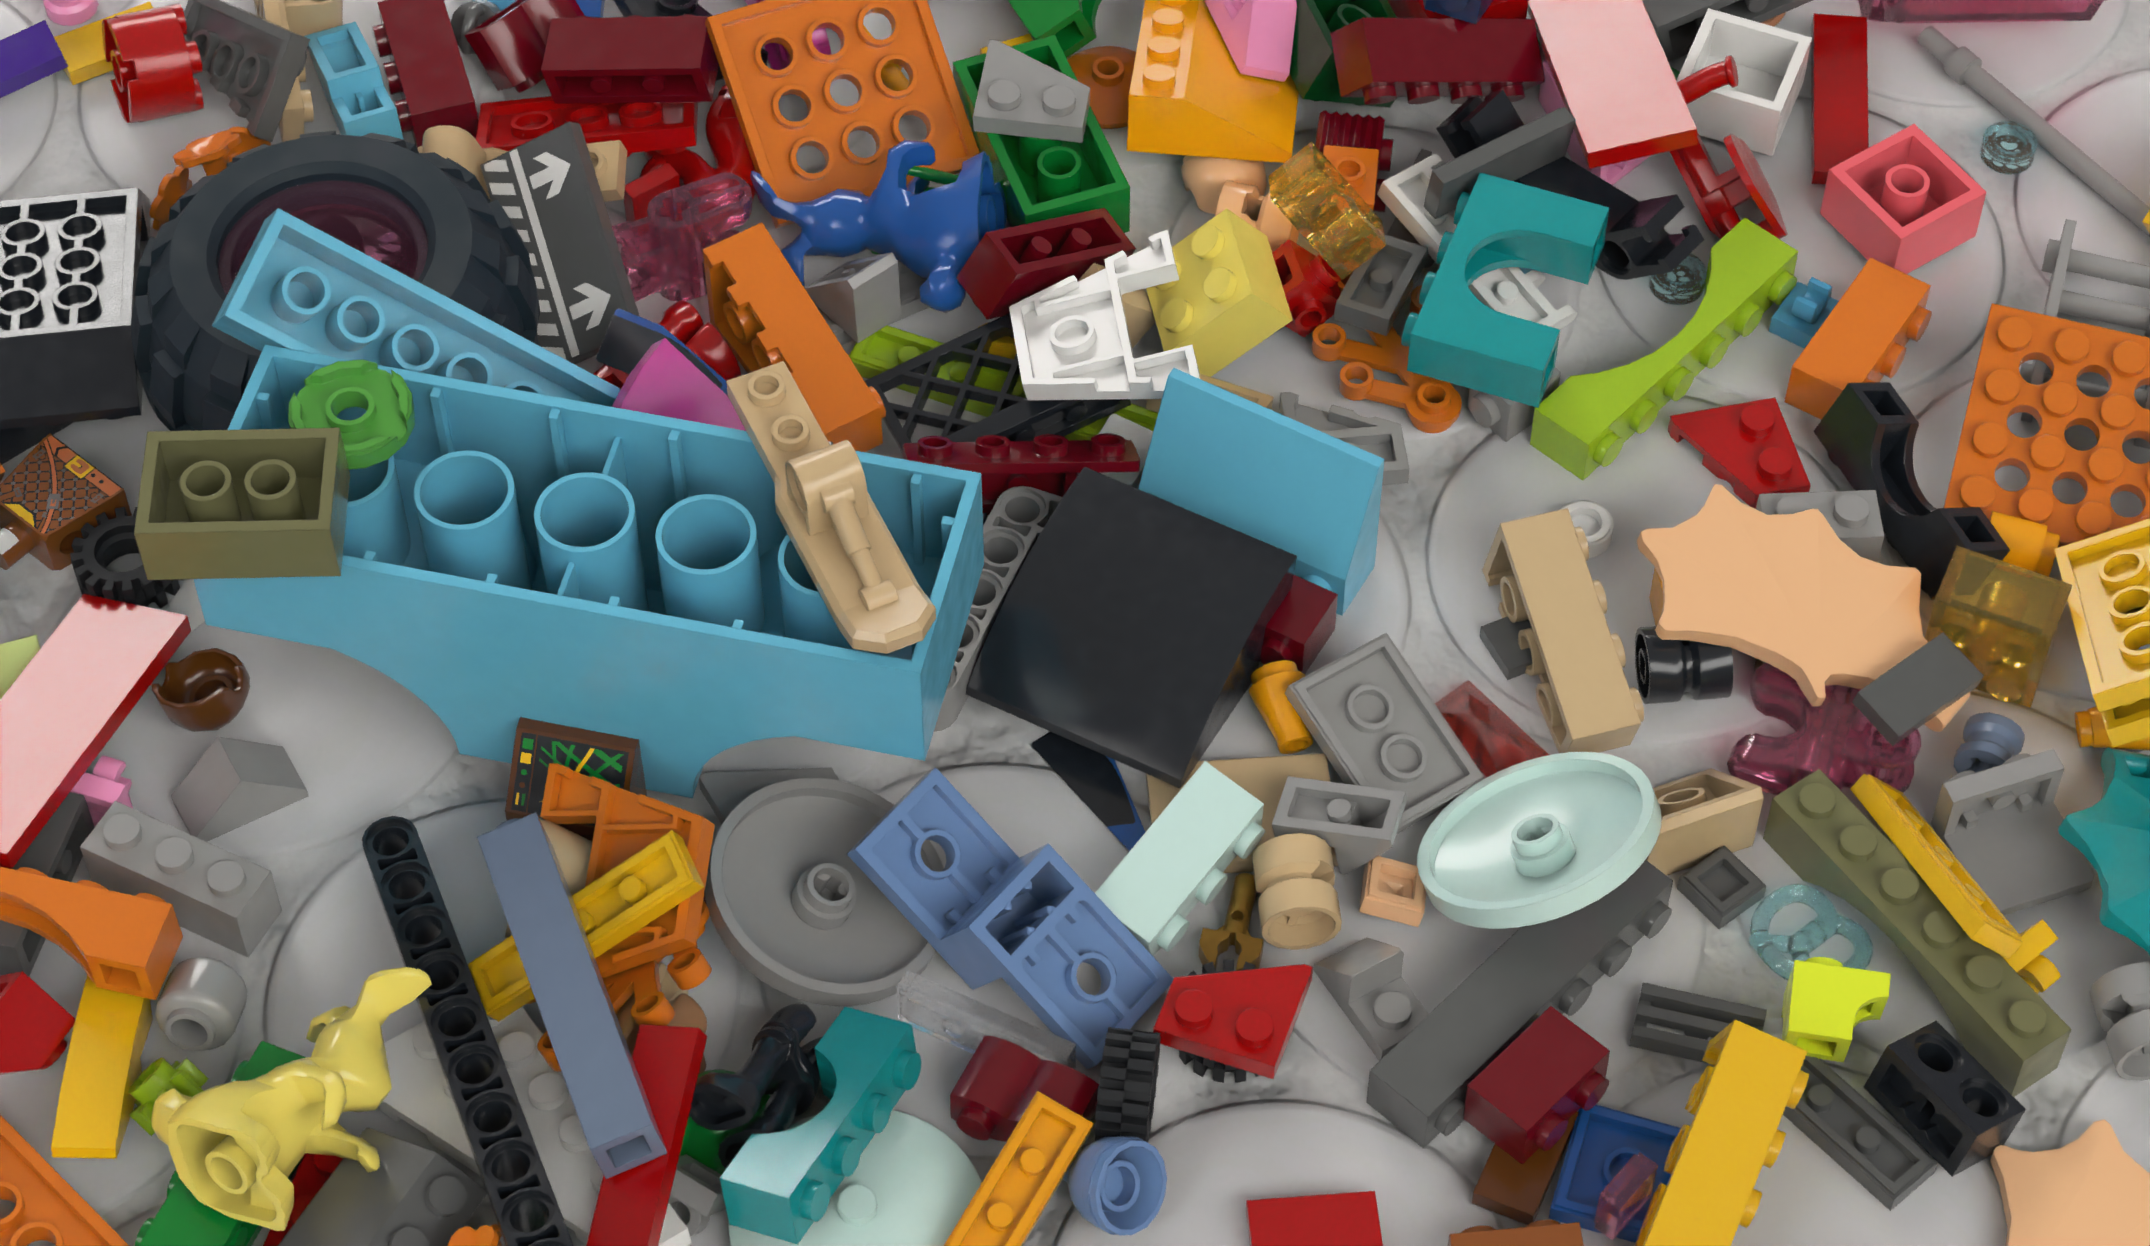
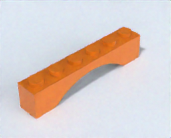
M0 867V920L30 929L57 944L81 965L96 987L153 1000L157 999L183 938L171 903H167L162 898L149 893H138L134 896L111 891L89 880H79L74 883L51 878L43 872L29 867H21L17 870Z

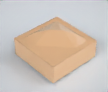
M1381 856L1368 861L1364 866L1359 912L1419 927L1425 910L1426 890L1419 876L1417 866Z

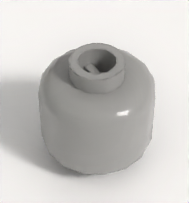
M208 957L189 958L179 962L169 974L157 1001L155 1017L160 1029L178 1047L189 1051L215 1049L224 1045L234 1034L246 1006L247 988L241 976L224 962Z

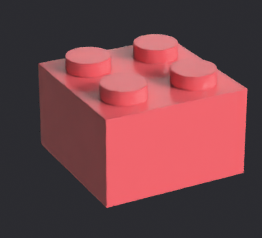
M1912 124L1830 168L1820 214L1867 260L1871 257L1908 274L1976 236L1987 192L1920 128Z

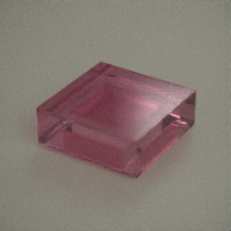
M1640 1152L1637 1155L1634 1154L1600 1193L1594 1228L1611 1240H1614L1651 1197L1658 1164Z

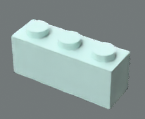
M1204 761L1095 894L1153 957L1160 948L1169 952L1186 932L1190 922L1185 918L1199 901L1204 905H1208L1222 889L1228 877L1223 871L1236 855L1245 859L1259 844L1265 833V829L1261 827L1264 803Z

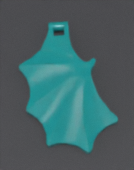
M2106 748L2101 756V768L2104 774L2101 800L2090 808L2066 815L2058 827V832L2082 852L2097 871L2103 893L2099 915L2100 922L2105 927L2129 938L2150 955V755Z

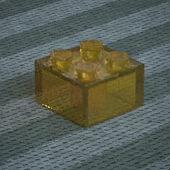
M1956 546L1936 595L1925 639L1930 642L1943 632L1984 675L1979 685L1974 689L1991 694L1998 700L2014 702L2031 708L2050 659L2073 585Z

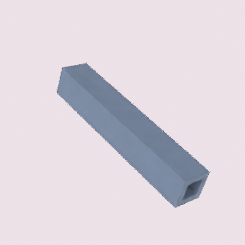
M535 812L521 819L507 820L498 825L494 830L477 836L586 1141L602 1173L608 1179L667 1154L665 1144L554 847L537 813Z

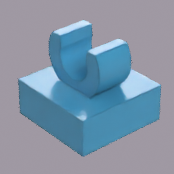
M1813 277L1809 280L1808 286L1797 282L1796 286L1772 316L1769 332L1805 349L1839 302L1831 297L1832 286Z

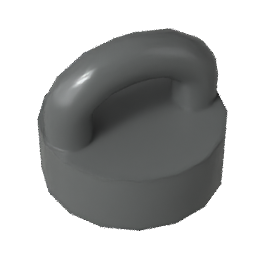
M473 0L461 5L454 12L451 25L457 45L464 54H476L465 34L501 11L494 3L488 0Z

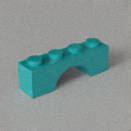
M849 1007L842 1009L814 1048L822 1091L830 1099V1102L818 1115L800 1126L775 1133L751 1134L720 1177L729 1225L799 1244L813 1222L819 1221L824 1216L830 1198L843 1179L855 1172L861 1154L876 1133H880L885 1129L892 1109L904 1092L911 1090L915 1086L921 1071V1057L916 1052L912 1024Z

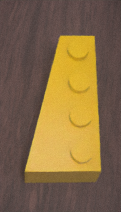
M1736 1019L1709 1041L1702 1061L1713 1065V1067L1708 1065L1698 1083H1695L1691 1089L1685 1110L1695 1115L1691 1126L1687 1124L1682 1126L1671 1144L1664 1168L1665 1172L1671 1174L1667 1185L1660 1183L1655 1190L1635 1246H1731L1738 1226L1748 1228L1756 1214L1762 1197V1192L1754 1189L1762 1165L1767 1168L1773 1166L1785 1140L1786 1133L1777 1129L1785 1107L1794 1109L1807 1085L1809 1073L1800 1069L1808 1051Z

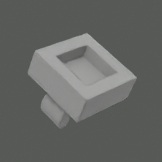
M686 1154L679 1157L669 1204L674 1210L678 1202L688 1208L690 1218L686 1226L690 1236L698 1234L707 1226L710 1215L726 1210L720 1183L721 1174Z

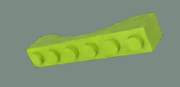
M1746 217L1743 218L1711 248L1704 284L1705 296L1695 315L1678 335L1655 352L1630 364L1598 373L1570 376L1540 403L1539 408L1536 407L1534 409L1530 445L1581 480L1586 479L1598 466L1607 467L1618 456L1625 441L1635 432L1638 434L1644 433L1652 425L1659 410L1671 399L1673 401L1681 399L1690 388L1695 376L1705 367L1708 369L1714 368L1724 357L1728 346L1740 335L1746 337L1751 334L1759 324L1765 311L1774 303L1776 305L1782 304L1797 283L1794 271L1799 251Z

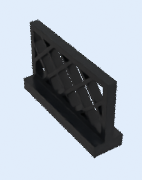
M1010 313L865 380L867 386L875 388L880 395L886 410V416L882 419L902 454L903 444L912 443L910 440L917 423L944 429L941 437H946L952 442H976L978 437L985 435L1003 436L1010 441H1033L1036 436L1044 434L1064 437L1131 405L1130 399L1027 400V398L1012 395L1018 378L1021 375L1017 353L1014 359L988 353L993 341L1004 336L1014 338ZM953 360L971 364L963 383L937 378L941 366ZM982 366L1009 372L1001 392L974 386ZM902 384L919 387L912 407L890 403L884 393ZM931 390L957 396L949 416L923 410ZM969 399L995 405L990 416L976 423L961 419ZM898 419L906 420L903 427Z

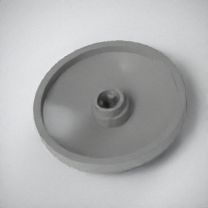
M797 778L777 782L759 789L746 797L729 813L712 843L705 886V898L717 933L733 956L749 972L772 988L802 1001L827 1006H857L880 1001L898 993L916 980L926 969L936 950L847 855L894 804L865 788L851 783L826 778ZM925 840L921 847V857L924 864L933 871H943V864L930 840Z

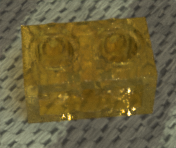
M1312 141L1268 176L1270 200L1342 280L1386 246L1382 220Z

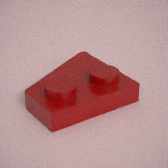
M1775 397L1670 416L1668 426L1670 437L1677 443L1683 439L1687 440L1704 455L1702 465L1717 478L1727 481L1732 486L1733 492L1750 507L1756 508L1759 494L1810 491L1811 484Z
M1299 964L1174 977L1154 1025L1153 1032L1160 1033V1044L1274 1079L1311 984L1313 967Z

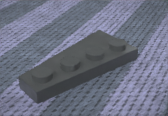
M188 0L184 11L187 25V35H184L186 42L195 41L197 43L202 61V70L208 71L211 75L209 82L217 91L225 93L230 98L229 106L237 116L248 120L247 129L253 136L272 142L295 79L305 67L306 50L310 39L223 0Z

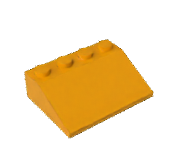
M1145 0L1129 91L1127 151L1291 163L1299 92L1290 74L1284 82L1240 74L1205 0Z

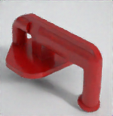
M1732 55L1726 56L1724 61L1709 65L1677 82L1686 104L1717 88L1730 85L1732 88L1738 86V72ZM1698 132L1697 145L1669 151L1708 229L1718 238H1723L1741 221L1734 207L1753 198L1766 218L1756 225L1778 239L1788 235L1776 198L1757 160L1742 139L1733 134L1724 138L1725 146L1735 167L1720 175Z

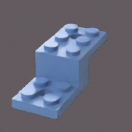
M936 767L927 772L847 853L852 861L972 990L1002 978L1086 1069L1097 1066L1102 1060L1108 1027L1131 1029L1172 984L1173 978L1049 843L1019 858ZM925 840L934 841L943 848L946 855V864L943 871H933L924 864L921 857V847ZM1081 962L1092 965L1100 975L1101 986L1096 995L1087 994L1077 982V969Z

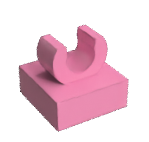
M104 755L97 761L92 774L85 772L70 791L84 795L94 826L98 824L114 801L133 808L128 793L132 784L131 779L121 777L126 763Z

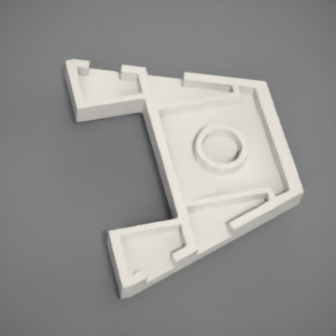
M1168 230L1148 237L1150 246L1129 257L1122 250L1104 259L1106 268L1080 281H1077L1076 277L1072 275L1009 306L1021 380L1027 400L1162 399L1168 375L1173 368L1201 379L1193 345L1135 359L1133 355L1122 294L1179 280Z

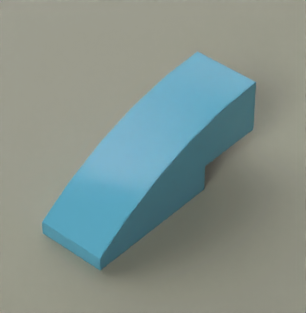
M356 22L305 35L304 37L310 39L307 48L340 134L364 136L369 133H376L403 139L396 107L383 84L379 65Z

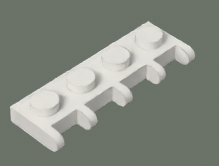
M1433 154L1383 181L1377 193L1379 198L1420 245L1428 248V254L1435 262L1445 231L1454 233L1457 227L1454 224L1455 210L1434 219L1423 206L1432 169L1445 164L1438 154ZM1519 267L1496 269L1483 274L1469 285L1471 292L1479 301L1503 314L1557 329L1567 326L1577 316V312L1570 304L1556 310L1537 288L1544 282L1546 277L1537 270H1531L1524 274Z

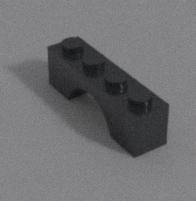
M1848 383L1813 432L1827 450L1831 462L1841 470L1855 491L1876 490L1883 531L1886 534L1887 542L1893 549L1898 551L1908 567H1914L1921 573V589L1928 594L1930 599L1973 598L2010 551L2009 547L1980 507L1936 509L1924 497L1918 486L1913 467V446L1919 422L1891 383Z

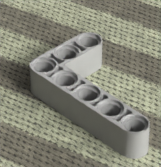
M1018 486L1004 491L997 499L983 525L984 566L934 732L950 727L959 716L969 697L966 695L967 684L996 617L1028 554L1063 497L1032 487Z

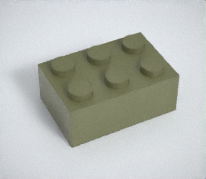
M340 428L147 431L134 529L135 539L147 579L341 576L350 471Z

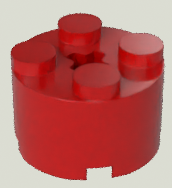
M179 3L116 15L113 18L102 21L106 62H112L115 79H111V84L120 112L127 123L144 122L204 109L200 84L197 78L193 77V74L202 73L201 56L195 41H185L184 35H187V25L182 6Z

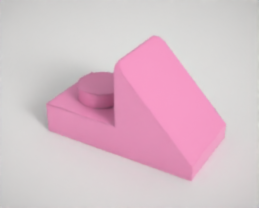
M1205 0L1240 74L1284 82L1290 73L1297 1Z

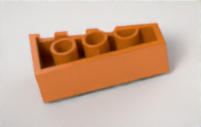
M761 222L703 249L710 324L721 334L747 373L784 361L828 441L836 444L848 440L855 451L861 452L869 451L883 444L882 418L886 416V410L880 395L875 388L867 386L851 358L841 346L764 224Z

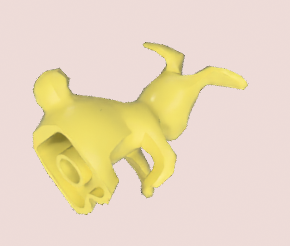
M410 967L381 970L371 974L363 984L356 1005L352 1008L347 1006L332 1008L312 1019L306 1039L315 1043L311 1057L280 1065L267 1074L252 1080L234 1081L214 1086L193 1097L180 1094L175 1088L161 1094L154 1102L151 1117L152 1128L157 1137L169 1146L178 1176L194 1197L202 1204L230 1218L275 1231H284L294 1205V1186L288 1177L305 1153L357 1160L367 1172L378 1170L380 1158L376 1148L364 1139L348 1133L338 1123V1120L343 1112L360 1113L376 1110L392 1089L381 1026L391 1013L411 1003L432 985L429 975L421 969Z

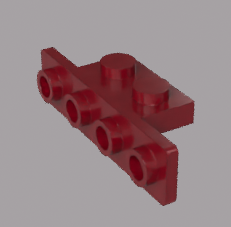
M1109 433L1094 435L1091 440H1068L1060 435L1044 434L1036 436L1033 441H1010L1003 436L985 435L978 437L976 442H952L946 437L926 436L920 438L917 443L903 444V459L981 473L983 512L987 515L990 514L999 496L1012 487H1032L1063 497L1077 478V473H1080L1084 467L1098 473L1140 471V457L1133 441L1126 440L1120 435Z

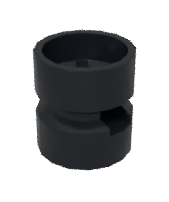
M1656 626L1640 627L1637 629L1635 636V668L1638 689L1644 704L1678 702L1681 700L1684 692H1689L1694 700L1719 699L1731 696L1734 678L1732 648L1689 640H1662L1656 634Z

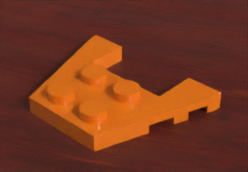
M549 763L540 817L555 824H595L585 886L671 830L683 837L704 884L703 889L597 957L595 960L602 979L696 946L715 824L698 814L643 794L638 795L621 789L610 782L580 774L561 764ZM534 998L533 1000H531V1001L528 1002L527 1004H531V1003L536 1002V999Z

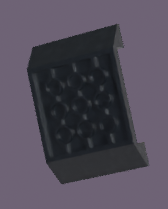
M138 187L0 201V431L40 425L57 426L69 422L99 419L116 420L123 417L141 415L143 384L132 346L131 322L139 267L140 242L148 241L150 238L151 205L149 198Z

